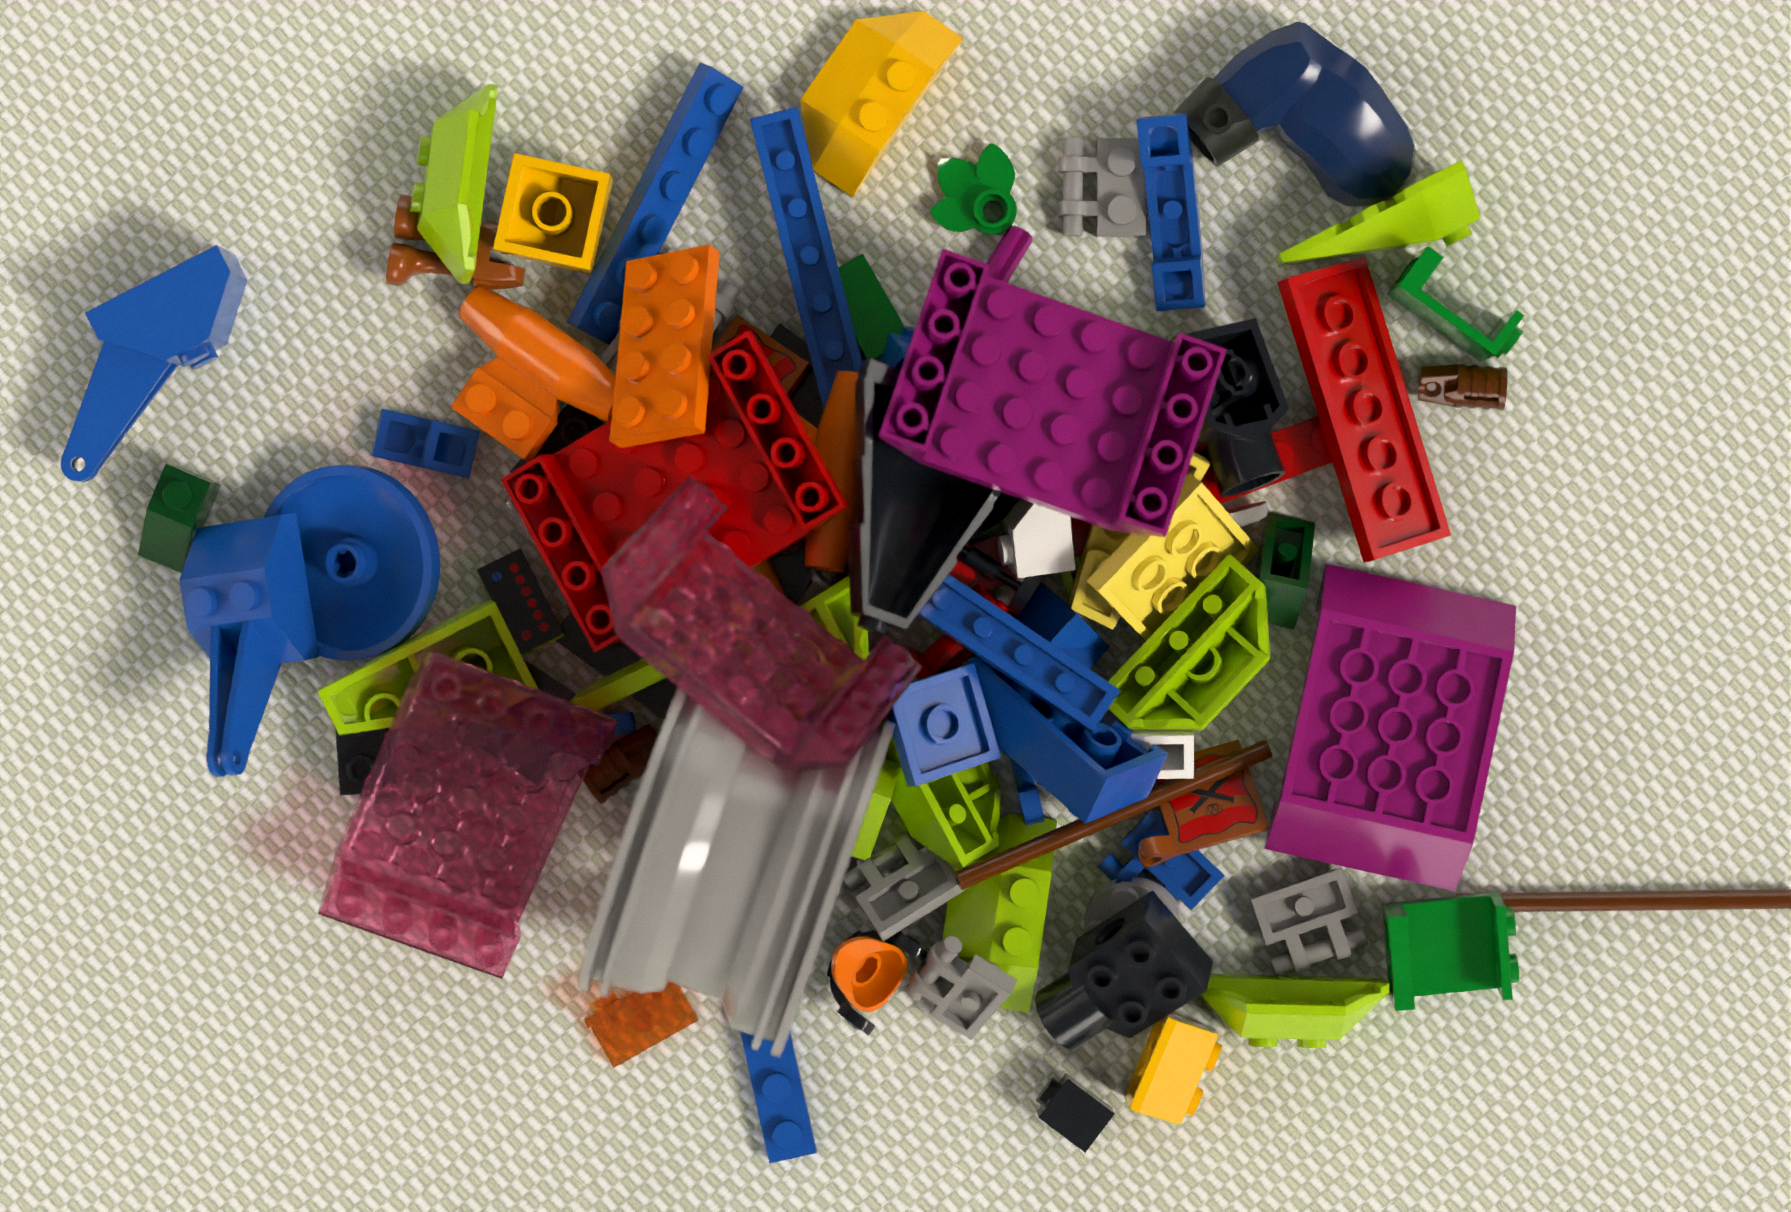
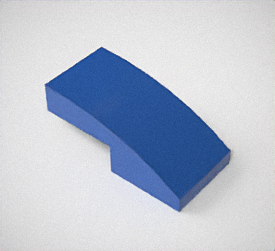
M381 409L371 456L470 478L480 431Z

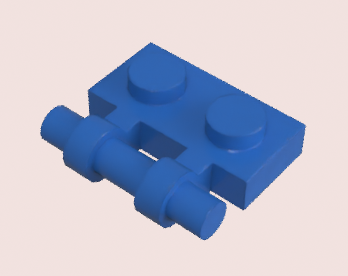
M1155 808L1151 809L1120 841L1133 854V857L1126 864L1122 865L1111 853H1108L1096 867L1110 879L1109 881L1117 879L1116 883L1123 881L1131 882L1132 877H1136L1145 868L1142 866L1138 856L1139 842L1149 837L1168 835L1162 815ZM1199 850L1175 856L1161 864L1147 868L1165 885L1164 888L1171 893L1174 899L1178 898L1190 910L1225 876Z

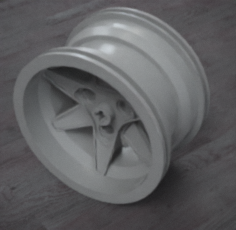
M695 654L674 696L624 830L586 948L578 981V989L588 992L594 982L597 981L601 983L600 996L608 998L614 987L645 994L664 991L668 982L722 1000L731 1028L755 1036L751 1049L758 1051L761 1041L764 1039L774 1043L770 1055L780 1058L896 723L886 720L883 730L880 732L870 728L874 716L867 714L863 725L839 717L815 733L762 715L763 703L748 688L723 677L725 667L723 663L716 662L711 672L704 671L706 658Z

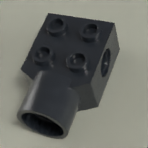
M1256 318L1185 334L1227 349L1194 449L1195 452L1205 454L1208 459L1209 467L1220 496L1229 497L1242 494L1282 477L1285 474V470L1270 429L1289 410V406Z
M1152 890L1076 939L1068 966L1069 971L1037 991L1035 995L1036 1009L1048 1033L1055 1041L1067 1049H1075L1106 1029L1130 1039L1205 993L1213 961Z

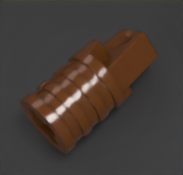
M1465 364L1422 366L1418 378V400L1455 408L1468 407L1470 409L1482 408L1503 411L1507 396V367L1466 366Z
M649 724L613 742L609 748L599 752V755L588 760V763L577 768L581 779L600 804L605 803L609 797L619 793V790L626 788L633 780H637L646 772L659 737L655 729Z

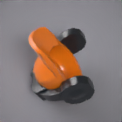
M859 930L836 947L828 966L827 976L830 977L832 994L840 1006L837 1013L854 1029L861 1030L869 1036L876 1027L860 1011L870 1013L880 1009L888 1002V999L897 990L901 981L903 982L908 970V960L903 952L913 956L921 963L926 959L928 952L913 937L899 931L885 941H882L875 930L867 932Z

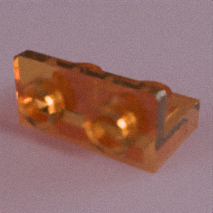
M668 982L665 990L660 992L639 994L629 991L617 997L613 990L608 998L599 997L588 1004L592 1012L583 1019L586 1027H591L610 1063L615 1068L699 1020V1017L682 987Z

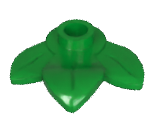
M990 143L980 155L977 165L956 158H943L939 160L938 182L946 198L940 200L930 210V214L944 229L957 233L976 228L987 235L1001 234L1012 226L1017 214L1016 202L1010 194L1015 180V171L1008 156L1001 148ZM991 202L997 203L1002 209L1001 216L995 220H990L983 214L984 206Z

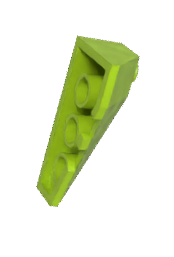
M1462 160L1403 189L1402 192L1393 196L1392 199L1376 203L1349 218V221L1343 224L1338 223L1279 253L1274 259L1278 267L1427 246L1443 239L1446 247L1472 235L1473 233L1469 225L1480 219L1466 168Z
M487 598L443 620L316 691L338 734L345 735L422 721L448 719V717L495 712L538 690L496 603Z

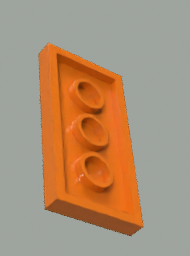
M710 244L626 261L610 441L620 448L705 433L711 364L707 355L712 352L720 252Z

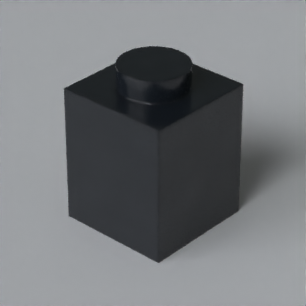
M1067 1073L1063 1075L1060 1081L1052 1077L1036 1098V1101L1041 1104L1037 1110L1038 1118L1085 1153L1115 1114L1110 1105Z

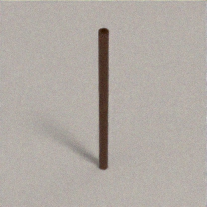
M1262 740L1194 769V778L1171 779L1152 787L1146 799L1086 824L1077 819L954 872L956 882L959 888L964 890L1272 758L1270 746L1266 740Z
M1791 889L1499 893L1506 907H1513L1514 912L1791 909ZM1456 893V896L1481 893Z

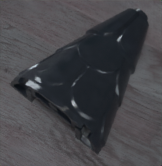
M869 358L862 360L855 385V454L852 459L853 524L848 527L850 614L859 618L858 627L886 635L888 627L896 629L908 628L957 564L956 556L992 511L993 503L1001 492L920 464L878 437L901 370Z

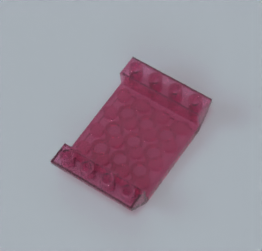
M689 476L602 568L616 636L777 768L846 769L923 666L915 661L905 648L893 643L885 635H883L864 659L856 655L847 643L834 637L817 623L808 611L795 605L778 591L769 579L756 573L740 560L731 548L718 542L709 534L729 507L721 502L711 489L699 484Z
M431 650L410 679L336 849L318 914L502 979L521 938L519 920L590 763L596 766L599 765L618 723L617 719Z

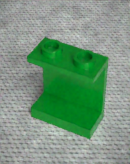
M1429 246L1415 254L1387 295L1478 361L1482 362L1494 356L1499 358L1502 354L1506 355L1523 333L1517 325L1525 315L1515 310L1502 316L1486 337L1421 290L1444 257Z
M1498 892L1382 903L1387 977L1390 983L1389 997L1395 1011L1415 1009L1414 997L1495 988H1497L1502 1000H1513L1512 983L1519 982V966L1516 953L1509 954L1508 936L1516 935V922L1513 907H1506Z

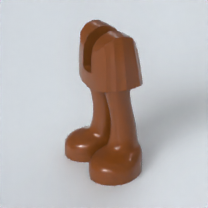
M401 194L395 214V238L426 241L417 230L419 213L410 211L412 196ZM486 220L483 226L480 227L476 266L471 280L474 281L475 288L483 287L489 290L521 287L524 282L525 268L501 261L500 263L490 262V253L493 250L498 223ZM392 244L387 264L386 284L401 286L407 283L412 276L422 273L453 276L435 252L417 249L406 244Z

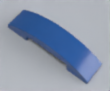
M1182 113L1137 118L1141 168H1144L1153 262L1151 265L1156 311L1205 307V282L1202 238L1187 115Z

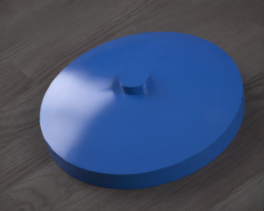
M361 465L327 466L307 472L289 483L275 497L264 517L290 513L297 514L319 656L343 661L361 660L381 655L408 640L419 629L429 614L436 598L440 579V553L433 525L418 499L392 476Z

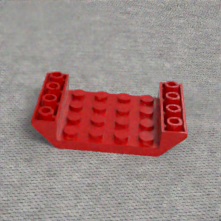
M751 330L707 355L711 364L705 433L620 448L610 441V420L557 453L540 455L500 479L594 653L671 616L820 529L848 507Z

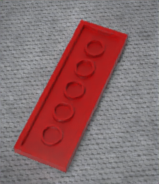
M1366 257L1278 281L1277 284L1363 563L1451 536Z

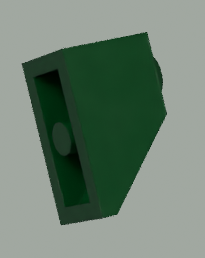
M165 464L146 510L138 555L182 573L197 528L204 527L221 484L181 467Z
M1271 512L1267 514L1253 575L1266 586L1268 624L1293 630L1296 626L1309 586L1315 522Z

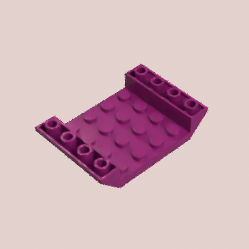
M942 249L878 437L918 463L1108 530L1165 538L1227 349L1179 333L1173 341L1166 340L989 277L987 273L990 265Z
M1325 564L1315 612H1319L1279 800L1273 803L1264 849L1456 891L1474 843L1514 656L1516 605Z

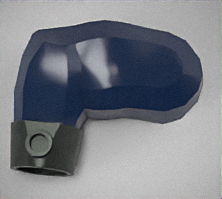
M1295 22L1271 31L1236 54L1213 79L1206 77L1173 112V114L1186 113L1191 142L1216 167H1219L1260 140L1258 134L1274 130L1279 139L1292 152L1304 160L1325 193L1345 206H1372L1394 196L1410 177L1417 153L1411 129L1367 68L1352 56L1333 45L1309 25L1302 22Z

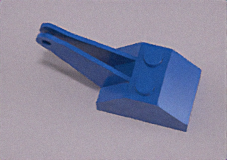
M216 245L85 312L97 338L104 342L61 458V470L68 479L87 482L96 477L112 452L178 366L185 367L190 365L191 369L195 370L218 358L216 350L226 346L248 281L235 254ZM82 458L85 461V467L83 470L78 471L76 462Z
M296 513L197 528L179 580L187 630L210 658L209 734L206 763L209 772L214 777H225L228 774L231 776L240 775L244 772L252 744L281 664L319 657Z

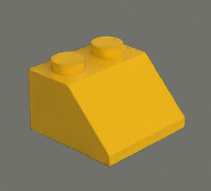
M514 153L493 250L540 264L591 275L597 260L614 181L611 174Z
M1175 1012L1154 1023L1124 1094L1129 1109L1181 1125L1185 1114L1193 1116L1203 1094V1089L1197 1087L1204 1069L1210 1072L1213 1070L1221 1052L1222 1044L1216 1042L1219 1035L1216 1030Z

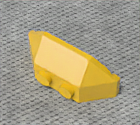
M925 11L856 19L800 99L814 172L853 198L961 44L963 38Z

